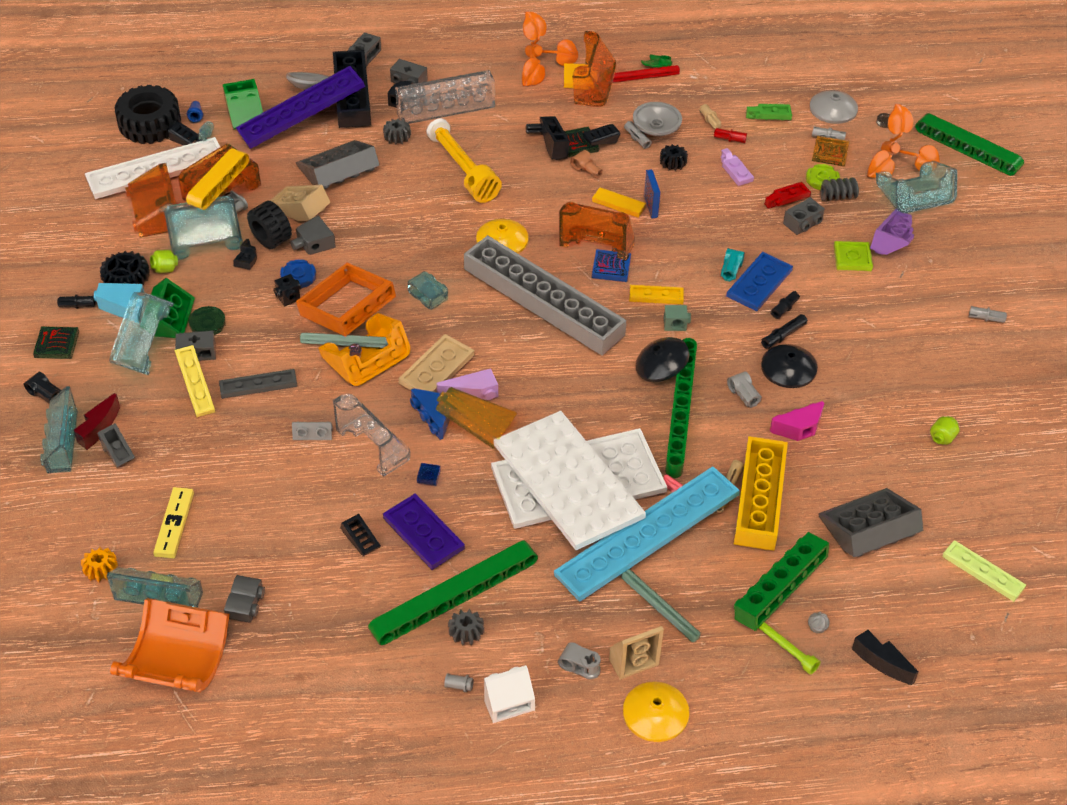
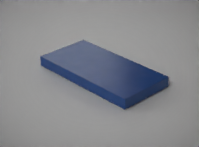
M762 252L727 291L726 297L758 311L792 272L793 266Z

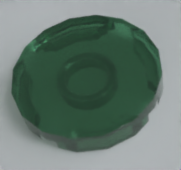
M212 306L196 309L190 314L188 319L192 332L214 331V335H216L226 325L223 311Z

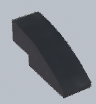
M869 630L855 637L852 650L865 662L900 682L909 685L915 683L919 671L890 641L882 644Z

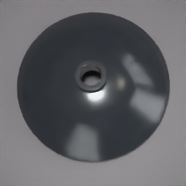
M665 337L657 339L643 348L638 355L635 365L636 371L642 379L649 382H661L670 379L686 366L690 355L686 343L678 338Z
M792 344L777 345L770 348L763 355L761 369L765 377L772 383L785 388H800L808 385L816 377L818 369L816 359L809 351Z

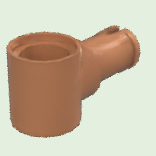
M583 150L570 159V164L574 170L580 171L582 169L587 171L596 179L602 175L603 170L593 163L592 156L588 151Z

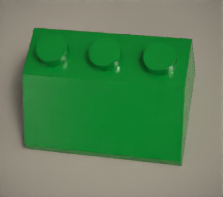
M163 279L152 289L140 327L155 337L176 338V334L185 332L195 297L169 279Z

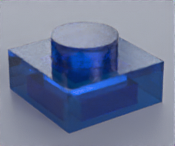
M421 463L417 475V483L437 486L441 466Z

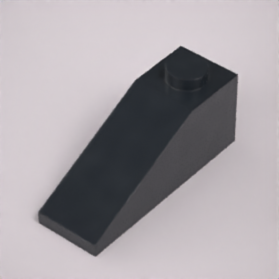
M556 116L540 117L539 120L549 156L554 160L567 159L570 140Z

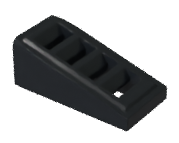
M176 122L168 130L169 139L183 146L192 144L195 140L196 142L206 140L180 122Z
M609 124L583 132V137L590 145L615 144L620 137V131L614 124Z
M360 514L341 523L340 529L362 556L381 547ZM355 526L358 527L357 529H355V530H353V531L351 530V529H352L353 527H355ZM362 531L363 534L357 537L355 536V534ZM364 537H367V540L360 543L359 540H361ZM370 542L373 544L372 546L364 549L363 547L364 545Z

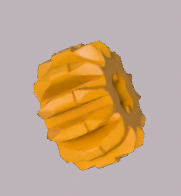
M99 546L98 550L91 548V553H84V559L81 560L83 574L88 576L90 581L96 579V581L100 582L103 578L108 581V576L115 575V570L118 569L116 555L109 548L104 550L101 546Z

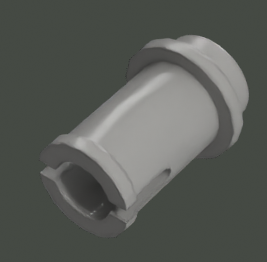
M447 673L444 686L467 692L472 690L474 679L470 678L469 675L464 677Z

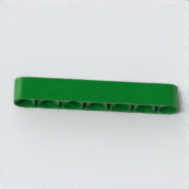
M925 114L915 125L916 130L920 134L1006 175H1015L1024 165V160L1020 155L933 114Z

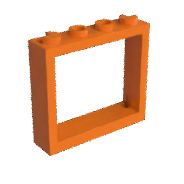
M347 262L298 299L296 303L300 316L346 337L396 297L393 282ZM350 281L373 291L340 318L317 308Z

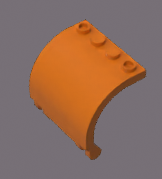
M147 598L144 600L142 622L136 644L124 663L113 661L110 674L201 693L211 683L219 666L226 642L230 614Z

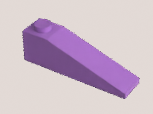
M895 209L876 229L870 249L878 254L887 255L909 245L914 238V234H912L913 228L911 227L912 216Z

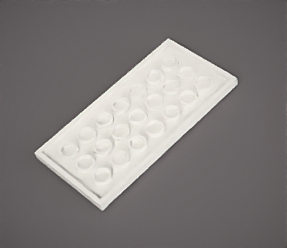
M562 411L494 439V446L575 550L646 518V512Z
M640 428L587 441L635 500L667 492V485ZM506 460L491 463V469L514 529L552 520Z

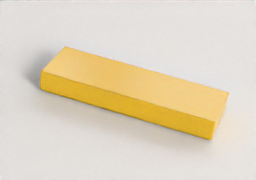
M601 187L592 197V202L637 218L640 217L646 208V203Z
M630 285L629 302L683 305L684 287Z

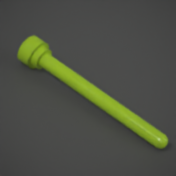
M765 622L759 627L761 631L801 662L803 670L811 675L818 669L821 661L814 655H805Z

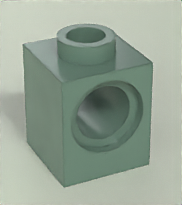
M665 305L664 331H686L687 324L691 323V313H687V305Z

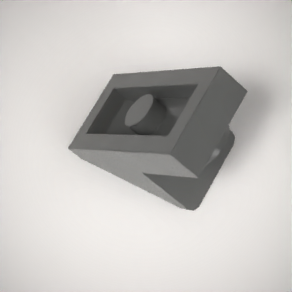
M116 423L97 433L103 451L108 452L116 468L135 458Z

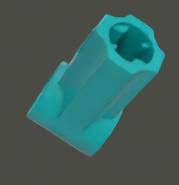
M727 248L724 265L721 270V277L725 281L731 282V280L736 279L739 267H742L745 252Z

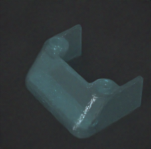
M134 292L127 306L109 363L149 375L150 372L148 370L151 366L149 356H147L159 321L167 318L170 307H173L174 303L147 293Z

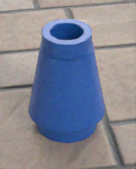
M193 101L187 111V117L191 122H199L203 118L201 105L198 101Z

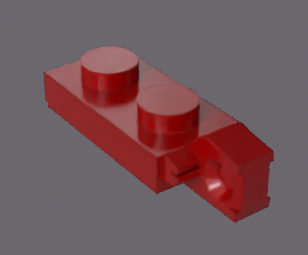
M798 182L774 190L772 194L765 197L764 205L767 208H773L776 205L783 206L810 197L811 191L803 182Z

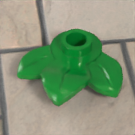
M650 54V60H641L643 65L654 68L671 66L673 63L671 57L666 55Z

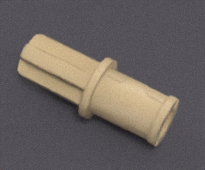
M707 104L700 107L699 111L705 117V121L710 123L714 129L722 126L716 112L712 111Z

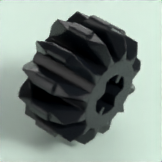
M673 144L671 146L665 145V148L661 149L660 164L663 165V168L676 171L677 169L682 170L687 164V151L684 147H679V144L676 146Z

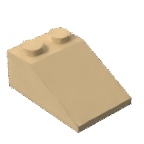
M322 185L286 186L270 200L278 205L287 217L296 221L306 222L324 211L325 207L330 203Z
M662 626L625 639L610 647L609 660L620 680L659 665L664 632Z

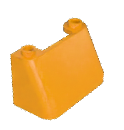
M379 313L367 320L366 331L368 335L366 336L386 337L388 345L384 348L347 346L339 351L336 344L328 342L318 347L322 358L348 383L359 386L409 355L411 348L401 321Z

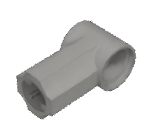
M746 371L727 378V385L730 391L737 393L747 407L753 408L761 402L762 397L752 385L751 377Z

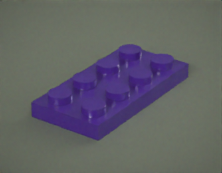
M416 493L383 513V519L431 570L465 549V544Z

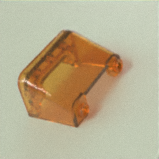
M585 31V64L589 66H578L573 72L574 104L601 107L608 102L616 71V59L598 33Z
M166 163L158 164L128 183V187H125L126 195L131 197L136 220L132 221L134 231H138L140 238L181 230L177 205Z
M567 202L559 210V246L568 247L570 242L576 241V244H579L581 240L610 245L613 252L617 251V258L627 259L634 247L635 236L630 217L626 213L590 207L574 202Z

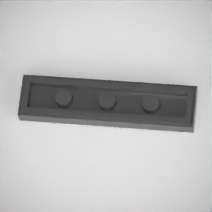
M295 369L219 380L222 399L298 387Z

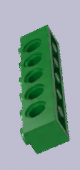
M810 532L799 538L796 544L791 549H788L779 561H776L772 568L766 574H763L754 586H751L742 598L735 602V620L756 631L828 558L829 542Z

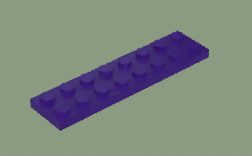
M348 66L237 126L236 129L249 149L293 125L302 122L304 119L315 115L317 112L330 107L350 94L359 91L365 87L364 82L352 67Z

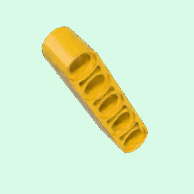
M231 148L189 191L186 198L187 204L206 210L248 165L249 154Z

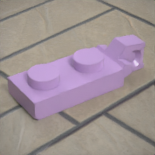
M728 148L721 150L722 167L738 186L753 182L754 176L736 155H732Z

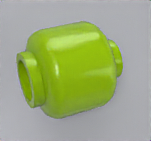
M156 250L150 256L151 269H154L156 273H171L174 271L175 266L178 265V258L171 250Z
M950 416L938 418L930 429L933 441L937 444H951L960 431L958 422Z

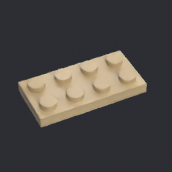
M444 334L399 378V384L409 390L415 388L437 392L436 383L451 379L475 355V350Z

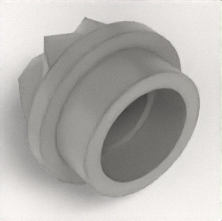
M821 611L818 613L814 612L808 619V625L815 633H823L830 624L827 615Z

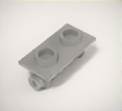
M329 421L292 422L293 440H332L333 424Z

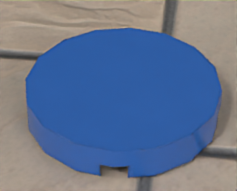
M306 260L289 261L280 271V277L291 274L295 280L299 281L301 288L308 287L316 279L314 265L312 263L309 264Z

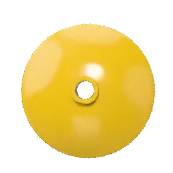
M500 218L491 220L483 224L476 235L477 243L488 235L517 254L522 252L528 244V232L525 227L511 219Z
M646 682L633 688L626 696L623 704V717L628 728L636 736L651 742H664L677 737L683 732L689 719V706L683 694L675 687L663 682Z

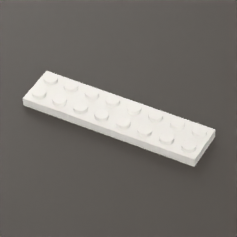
M213 137L87 172L85 177L94 198L98 199L214 166L224 156V153L216 138Z

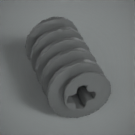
M853 177L849 179L838 178L836 180L825 179L821 185V199L825 201L827 196L828 200L831 201L834 196L835 200H838L839 195L842 200L845 199L846 195L848 199H851L852 194L856 199L859 195L858 183Z

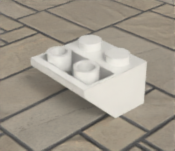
M527 666L513 667L509 671L499 674L494 673L484 678V702L493 723L535 710V696Z

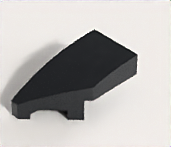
M246 239L240 245V253L233 260L234 267L250 270L257 260L256 248L251 246L249 239Z

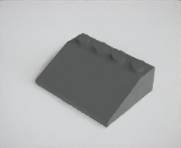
M357 140L296 162L297 167L312 185H322L324 189L329 188L332 183L344 182L345 178L357 177L361 172L373 171L375 167L380 165L375 147Z
M888 488L819 513V518L840 547L853 557L862 556L864 553L878 550L882 546L896 543L900 539L911 537L916 533L924 531L922 510Z

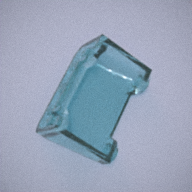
M936 161L924 163L920 168V177L907 180L892 178V175L886 171L876 173L878 187L895 209L901 213H910L950 204L957 197V169Z
M230 196L217 197L206 210L196 208L187 203L170 205L164 210L171 251L177 256L178 260L189 256V247L225 241L228 249L238 250L243 243L235 201Z

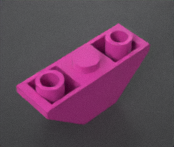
M823 401L812 403L806 407L794 409L791 412L773 417L770 432L796 441L814 436L822 417L825 403Z

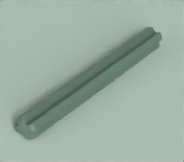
M302 332L300 335V342L303 344L324 345L331 342L338 346L384 348L388 345L386 337L347 335L345 337L340 334Z
M628 569L622 573L621 578L690 641L696 642L700 638L701 633L632 570Z

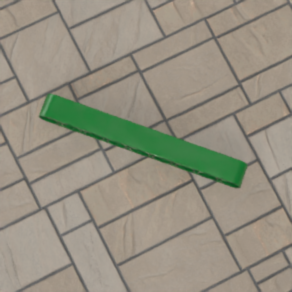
M692 338L683 339L690 355L686 366L676 375L665 468L666 475L672 478L680 477L684 467L697 342Z
M522 540L376 617L369 623L368 629L379 645H386L531 567L538 560V555L527 541Z

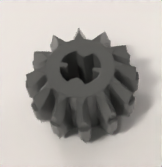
M398 118L397 120L391 119V121H386L383 133L385 140L389 141V144L395 143L396 145L397 143L403 144V142H408L411 130L409 123L405 119L399 120Z
M470 608L467 612H463L460 609L459 614L453 613L452 619L448 622L450 637H453L455 643L461 641L462 646L465 642H469L472 645L473 640L479 641L484 633L483 618L479 617L478 612L472 614Z

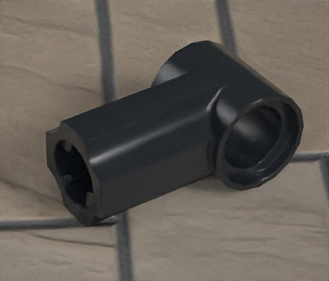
M40 371L23 383L29 394L32 396L38 395L49 404L56 405L63 396L62 390L50 383L46 375Z

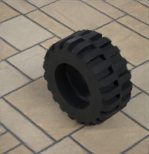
M141 85L138 88H131L118 98L114 107L120 133L135 143L153 144L157 141L161 142L165 138L168 139V130L176 122L181 123L177 98L167 88H162L158 85Z

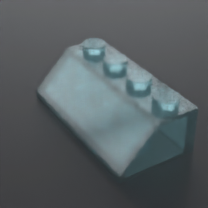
M66 386L52 398L49 409H46L48 422L44 424L46 438L42 440L44 454H41L40 460L41 465L45 466L47 473L71 472L75 441L73 430L76 428L78 411L70 386Z
M120 567L107 574L113 598L118 601L144 605V600L151 598L198 608L203 594L201 581L195 578H183L172 574L164 575L153 571L145 572L133 568Z

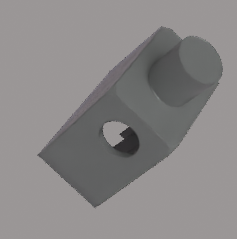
M319 215L296 228L297 238L290 241L293 250L303 247L309 255L336 248L333 232Z

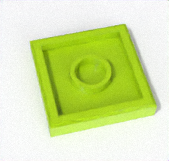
M834 241L837 270L872 271L873 263L869 242Z

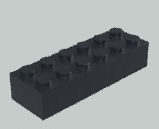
M365 51L333 52L334 74L351 66L365 85L359 91L336 102L339 128L371 126Z

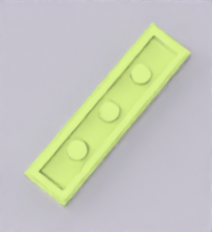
M955 540L943 553V558L1015 602L1026 587V584Z

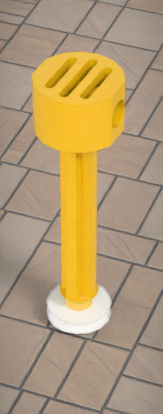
M439 118L432 121L427 127V136L433 142H440L467 174L464 179V186L468 192L480 203H486L494 199L502 188L500 178L489 166L483 164L476 166L451 136L450 124L445 119Z

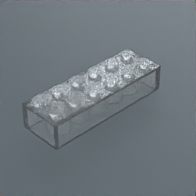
M490 70L395 87L397 115L399 120L405 119L409 124L495 107V80Z

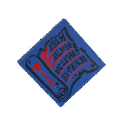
M651 169L646 170L644 197L653 219L657 218L659 213L660 189L654 172Z
M596 249L592 278L627 282L631 253Z

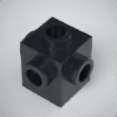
M291 274L274 280V294L277 299L279 298L284 307L300 299L299 290H301V285Z

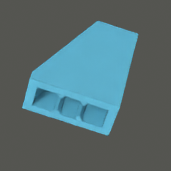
M99 283L97 290L94 291V301H97L98 308L103 311L139 323L145 301L143 284Z

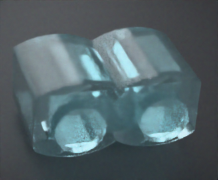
M423 271L408 281L409 293L414 298L420 300L428 309L432 310L448 300L446 285L436 281L432 274Z

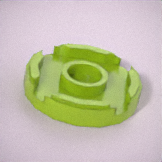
M826 164L814 165L806 173V182L817 190H821L823 180H836L840 178L839 172H836L832 166Z

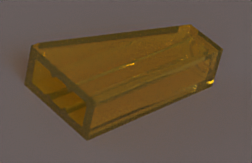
M452 387L446 393L442 391L436 400L439 402L436 407L437 411L492 449L495 447L494 439L499 440L518 414L515 411Z

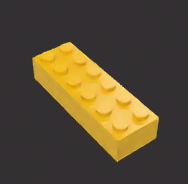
M748 436L734 545L775 550L788 442Z

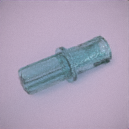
M206 121L199 128V140L206 141L212 135L214 128L212 122Z

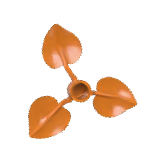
M529 11L525 12L523 33L527 39L535 41L525 48V53L530 58L523 66V86L537 85L544 80L545 68L540 64V60L536 58L542 53L557 54L556 62L561 66H564V63L574 64L578 59L577 48L568 39L561 40L558 43L557 51L542 50V47L536 43L540 40L539 36L546 34V22L537 13Z
M895 104L888 118L887 125L891 133L899 135L890 138V141H885L882 144L881 151H878L871 160L867 177L879 179L890 177L895 168V163L891 158L892 155L897 153L916 156L915 167L921 172L930 173L939 167V153L932 145L922 146L919 154L900 150V145L895 140L902 137L903 132L908 133L912 130L913 117L906 107Z

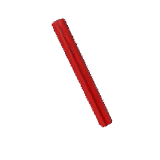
M678 65L609 73L603 75L604 83L679 75L680 68Z

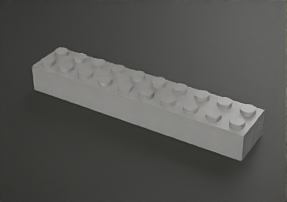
M487 235L464 253V269L598 354L604 355L625 336L627 320Z

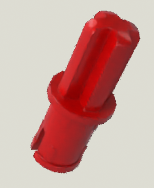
M716 128L714 137L727 139L729 142L736 141L745 144L747 133L733 131V129L730 131Z

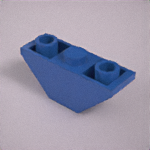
M412 389L410 398L412 407L417 409L421 419L428 423L431 433L436 434L439 440L443 439L450 421V405L441 393Z

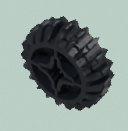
M126 250L124 253L111 254L110 258L106 257V260L102 262L100 267V277L103 283L143 284L144 286V282L148 281L150 273L149 265L144 256H141L139 253L135 254L133 251L127 253Z

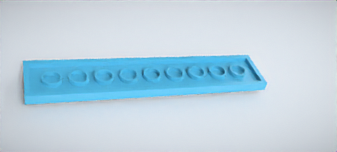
M712 466L645 510L646 518L604 537L554 570V576L580 602L739 496L740 490Z

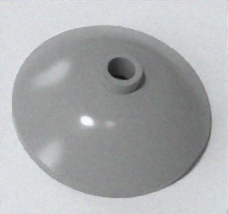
M289 72L286 74V78L290 83L303 90L330 77L309 72Z
M826 90L817 93L812 97L809 106L811 113L816 118L832 124L849 122L858 113L857 102L847 93L838 90Z
M648 102L635 109L633 122L639 130L646 134L665 136L680 128L682 115L678 109L670 104Z

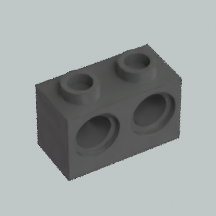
M364 32L349 47L348 51L364 50L367 67L381 51V37Z
M810 197L786 210L783 224L798 235L820 224L823 220L825 208Z

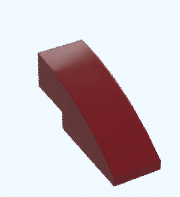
M113 393L85 413V422L73 430L77 443L86 450L100 440L97 433L111 426L117 417L120 409L117 394Z

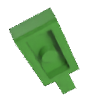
M790 104L747 106L746 118L791 120Z

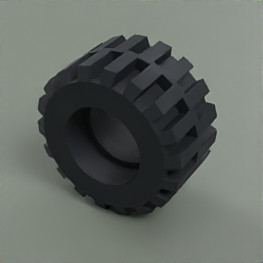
M267 200L247 213L249 227L255 238L264 247L274 249L291 238L292 229L289 220L281 208L274 202Z

